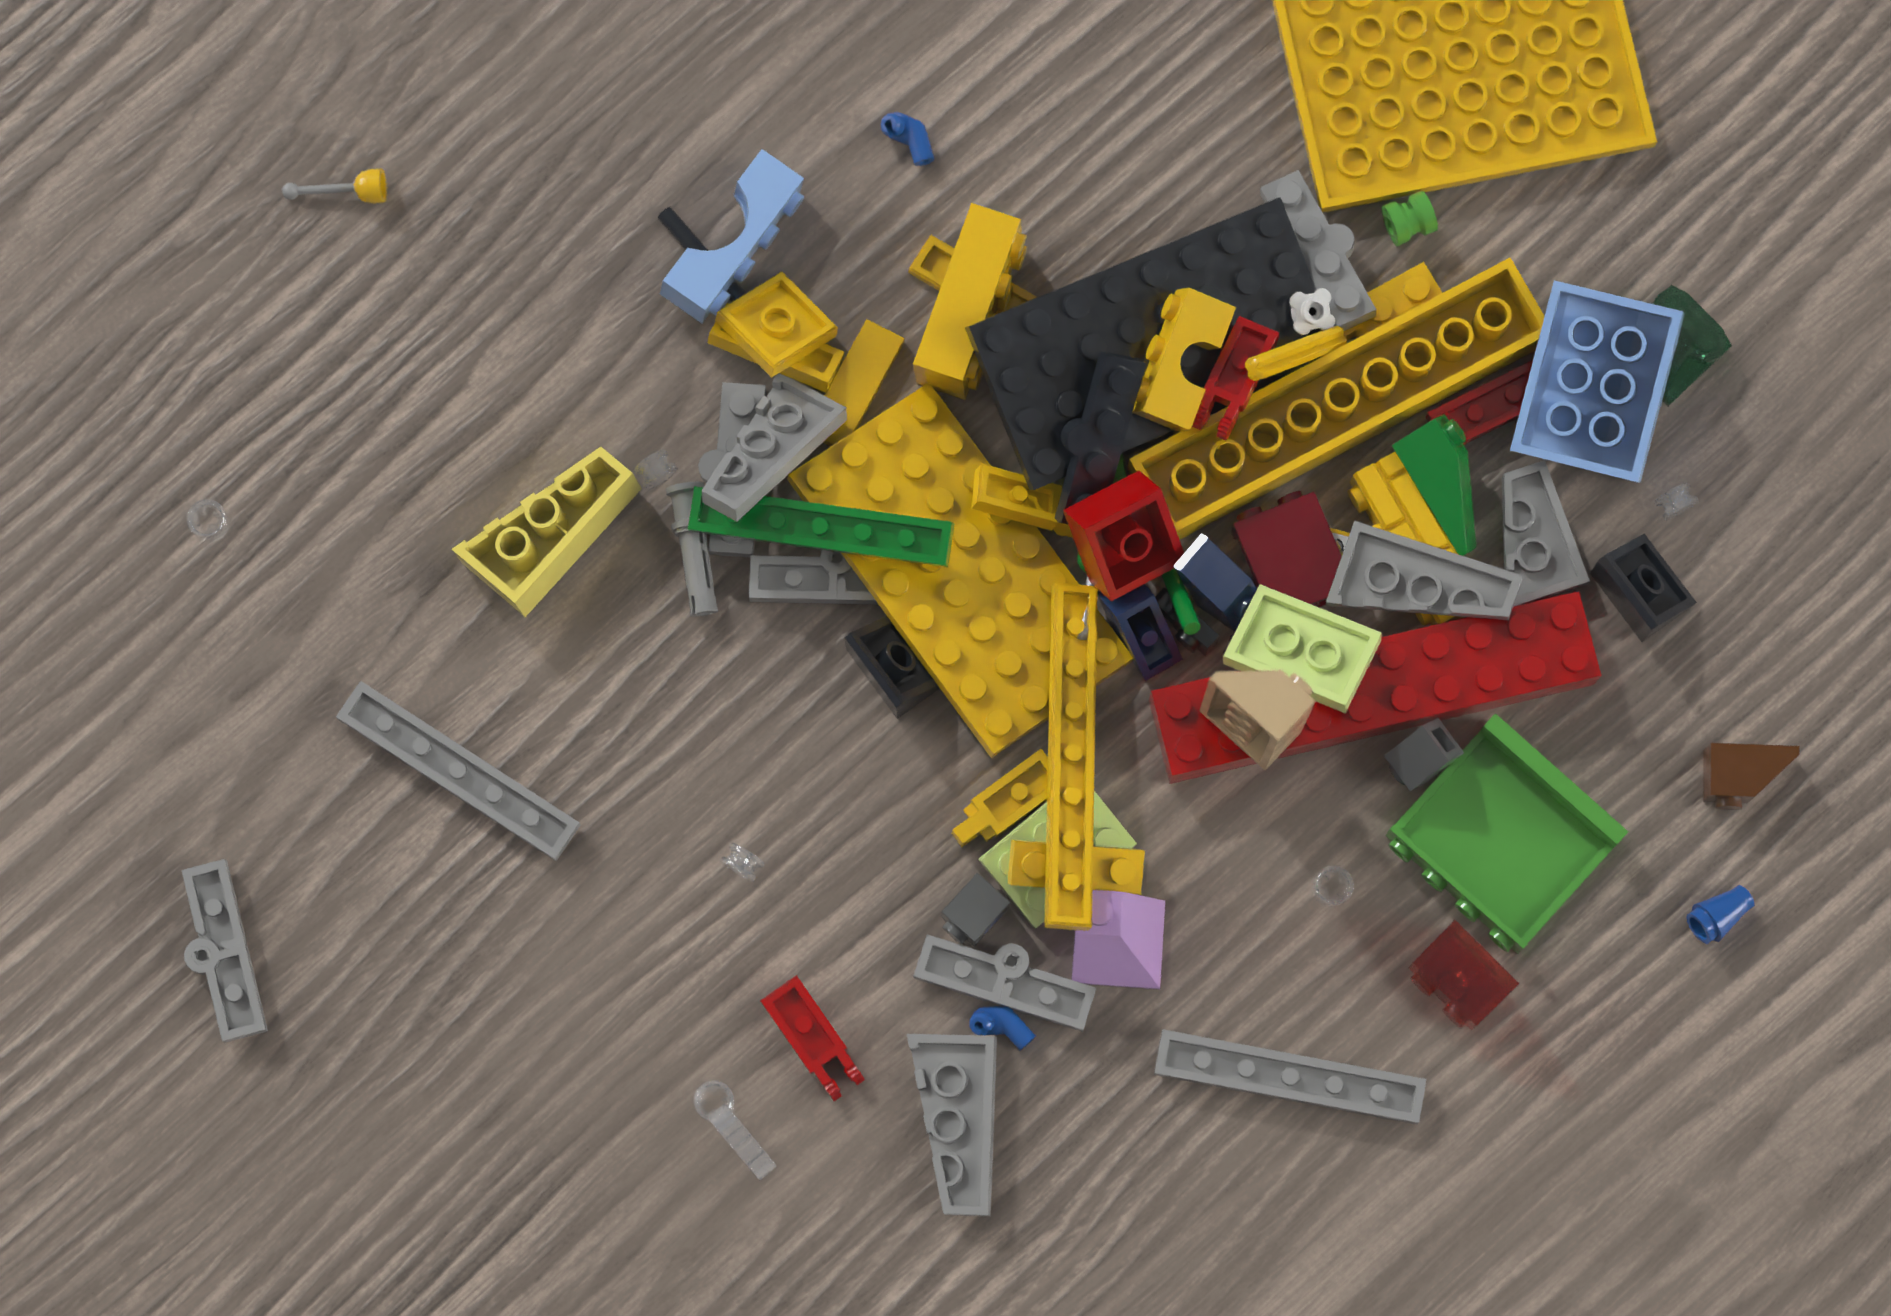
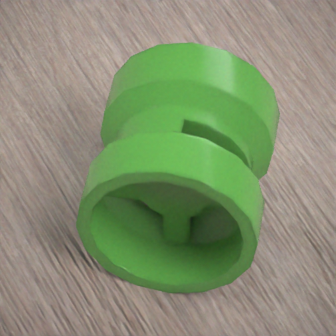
M1424 191L1410 195L1407 203L1391 202L1383 205L1381 208L1387 232L1395 246L1409 242L1416 233L1426 236L1438 230L1433 206Z

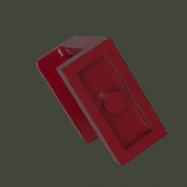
M1295 491L1277 500L1278 506L1262 511L1261 507L1258 506L1240 513L1237 516L1238 521L1233 523L1231 533L1234 540L1238 539L1257 587L1261 584L1316 607L1326 606V600L1342 555L1315 492L1302 495L1301 491Z

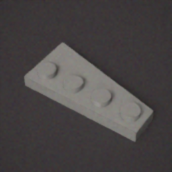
M778 373L772 381L773 388L768 396H762L755 407V416L749 425H744L738 433L737 444L731 452H727L702 489L703 503L737 522L847 420L846 407L802 383Z
M1354 521L1326 600V606L1509 620L1523 575Z
M907 1034L909 1049L912 1052L915 1066L914 1073L917 1088L920 1091L924 1110L925 1127L930 1139L933 1154L932 1161L943 1214L991 1217L997 1037L990 1035Z

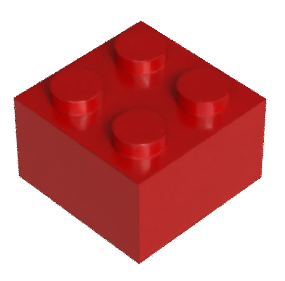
M1140 470L1063 510L1089 581L1110 601L1170 571L1184 554L1162 489Z

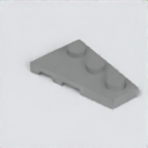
M1545 460L1504 473L1502 476L1504 570L1523 575L1514 606L1543 600L1587 585L1590 580Z

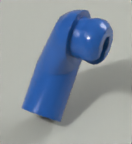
M900 112L888 113L882 118L880 124L882 132L889 138L909 146L915 166L927 165L935 160L925 125L920 120Z
M1005 1006L981 1007L974 1011L969 1021L970 1029L974 1034H1005L1020 1051L1036 1037L1011 1008Z

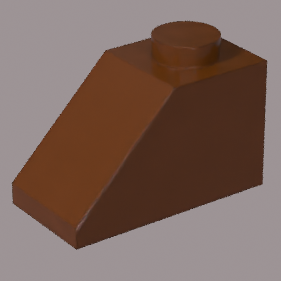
M1710 743L1703 750V802H1716V809L1720 810L1742 809V803L1747 804L1800 755V746Z

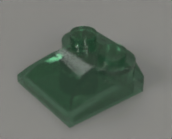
M1672 284L1662 291L1651 303L1683 311L1685 314L1662 399L1668 407L1732 347L1723 328L1687 292Z

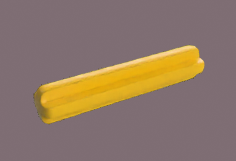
M1335 326L1248 358L1245 363L1248 377L1253 381H1257L1322 357L1347 344V339L1343 336L1344 330L1339 326Z

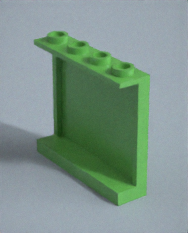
M1495 713L1463 749L1464 754L1448 765L1397 823L1389 829L1385 836L1391 840L1388 844L1389 848L1400 859L1407 863L1412 859L1424 870L1421 876L1430 886L1438 892L1446 889L1458 900L1454 905L1467 919L1472 922L1479 919L1491 930L1488 933L1489 938L1498 947L1506 952L1512 949L1518 954L1629 831Z

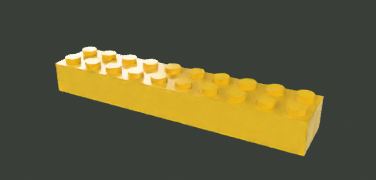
M1510 257L1254 392L1244 412L1239 413L1237 422L1226 441L1217 437V427L1228 407L1211 415L1207 424L1201 430L1192 427L1190 431H1181L1130 458L1127 471L1131 475L1140 470L1162 489L1180 540L1536 351L1545 315Z

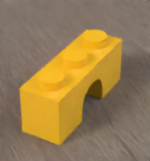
M1191 288L1177 289L1175 294L1168 296L1161 312V318L1165 319L1161 332L1152 338L1146 352V359L1150 361L1137 393L1133 409L1134 414L1176 431L1191 430L1206 389L1190 383L1184 377L1180 366L1182 354L1191 344L1207 350L1221 348L1235 312V306Z

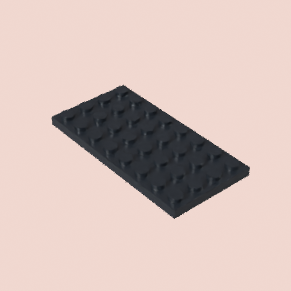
M1281 197L1274 198L965 327L1029 490H1036L1066 477L1070 459L1075 455L1063 446L1061 432L1069 421L1075 418H1082L1100 351L1140 358L1146 362L1144 376L1150 361L1146 359L1148 346L1152 338L1160 334L1165 319L1161 318L1162 308L1168 296L1175 294L1177 289L1191 288L1236 307L1221 348L1207 350L1191 344L1182 354L1180 366L1184 377L1190 383L1204 388L1239 316L1279 332V340L1275 348L1322 331L1320 328L1312 329L1308 334L1301 335L1293 328L1294 321L1291 316V306L1289 303L1291 296L1296 292H1302L1305 295L1312 294L1316 291ZM1311 307L1309 309V314L1313 316L1315 315L1316 310L1315 308ZM1319 358L1260 379L1253 393ZM1215 401L1210 415L1228 406ZM1132 413L1122 452L1174 430Z

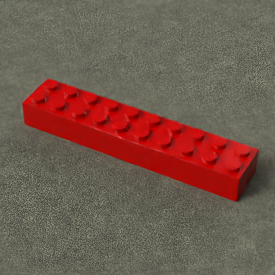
M1579 591L1513 606L1509 620L1466 617L1381 637V642L1346 713L1315 701L1301 733L1277 759L1421 726L1436 718H1439L1440 721L1594 685L1602 675ZM1211 677L1152 690L1150 693L1149 703L1169 784L1257 764L1200 712Z

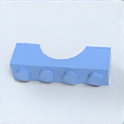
M761 149L739 178L735 188L734 197L739 203L745 219V228L741 235L731 244L717 250L703 251L687 248L662 281L660 295L700 323H703L710 313L716 316L717 312L726 305L731 296L726 292L735 279L742 283L752 270L755 261L751 258L758 248L762 247L766 250L776 238L780 228L775 225L784 214L791 217L804 199V195L800 193L804 178Z

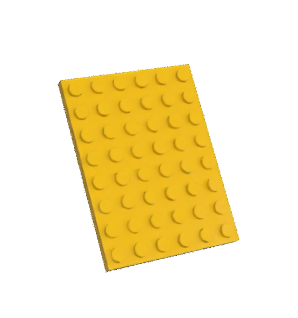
M1272 0L1316 196L1322 213L1410 196L1420 191L1430 192L1653 148L1657 144L1623 0Z

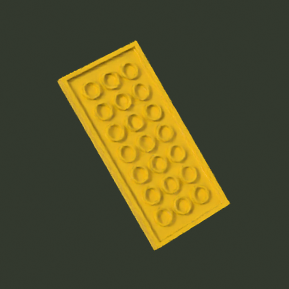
M925 384L788 474L787 480L802 501L950 521L955 524L948 567L848 553L841 554L989 756L993 758L1049 719L1051 587L1054 583L1077 585L1079 583L1036 526L971 509L975 470L980 464L990 465V463L932 385ZM1098 609L1096 686L1130 664L1133 660L1131 653Z

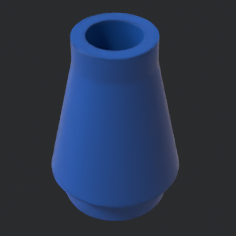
M1738 885L1732 890L1694 904L1692 912L1686 916L1687 923L1693 934L1705 944H1709L1711 941L1719 942L1743 915L1755 906L1754 899L1744 886Z

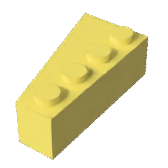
M599 447L554 478V483L536 495L532 493L520 502L521 505L500 520L497 517L483 527V532L468 542L462 541L452 550L463 565L526 617L642 488L629 469L605 449Z

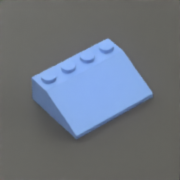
M1554 280L1510 451L1641 483L1684 319V312Z

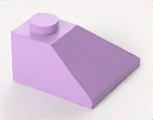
M1093 890L1092 928L1089 931L1075 930L1072 980L1087 985L1160 989L1165 900L1119 891Z

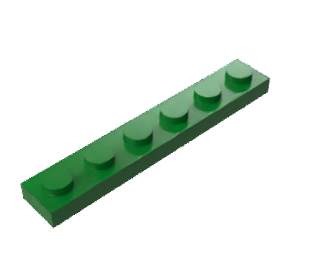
M694 486L688 530L691 532L948 567L955 525L950 521L764 496L736 522L704 504L702 501V489L704 487Z

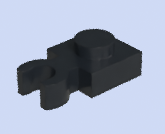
M1163 588L1155 596L1164 618L1169 620L1174 625L1173 628L1178 631L1175 635L1176 639L1192 653L1199 650L1206 656L1217 645L1220 635L1198 616L1197 618L1201 626L1200 630L1192 635L1184 633L1166 588Z

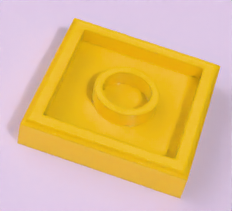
M782 271L720 309L715 319L771 378L835 338L838 327Z

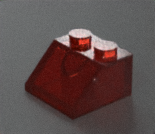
M1456 920L1408 967L1414 973L1410 979L1416 987L1428 997L1434 993L1446 1005L1442 1009L1444 1014L1459 1028L1466 1025L1471 1031L1520 984Z

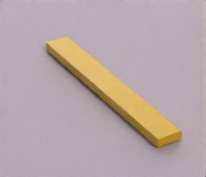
M1054 583L1051 587L1045 928L1089 931L1092 928L1098 589L1095 586ZM1087 608L1088 637L1087 640H1080L1076 636L1084 630L1085 625L1082 619Z

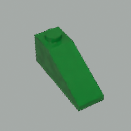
M1444 414L1434 418L1397 441L1392 447L1458 555L1464 556L1477 548L1468 451L1463 444L1466 442L1463 430L1454 419L1449 421Z

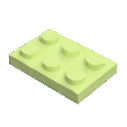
M1260 584L1223 655V664L1239 671L1282 670L1289 677L1294 673L1312 688L1313 693L1310 696L1316 702L1346 713L1381 642L1382 632Z
M1094 791L1093 846L1133 848L1137 843ZM1047 802L978 859L1033 928L1039 927L1045 921V888L1007 884L1011 839L1046 842Z

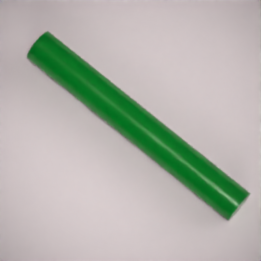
M1175 568L1161 576L1184 633L1192 635L1197 633L1201 626L1184 583Z

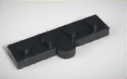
M1100 351L1082 418H1075L1069 421L1061 432L1063 446L1075 455L1070 459L1055 514V519L1062 524H1068L1063 512L1064 509L1113 484L1146 362L1140 358Z

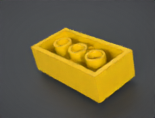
M971 203L913 362L916 384L922 386L930 384L937 391L964 400L967 397L969 388L977 390L983 372L965 327L995 315L998 309L1005 311L1013 290V286L1010 285L1012 279L1010 274L1012 269L1020 270L1027 251V246H1025L1027 235L1022 234L1021 219Z

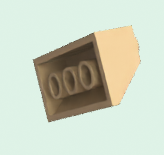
M1282 670L1216 672L1209 680L1200 712L1260 767L1266 770L1301 733L1315 700L1310 696L1313 693L1312 688L1294 673L1289 677Z

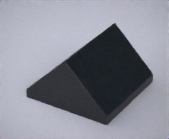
M1645 533L1604 555L1590 571L1591 576L1641 642L1648 639L1697 603Z
M887 616L863 626L845 637L846 650L897 719L940 689Z

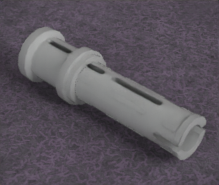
M685 482L666 488V496L671 497L675 519V522L671 524V529L675 536L679 537L690 616H706L718 612L707 548V537L705 533L688 530L694 486L704 487L705 485L703 482Z

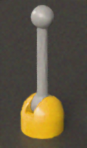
M382 168L362 171L356 176L353 183L297 186L295 183H286L282 188L283 196L289 200L295 199L298 195L355 192L358 198L366 203H385L387 198V182Z

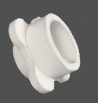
M1318 288L1314 293L1306 295L1302 292H1296L1291 296L1289 303L1291 306V316L1294 321L1293 328L1298 334L1306 335L1312 329L1320 328L1324 331L1334 326L1335 318L1330 314L1329 308L1331 294L1327 289ZM1311 307L1315 308L1316 313L1313 316L1309 314V309Z

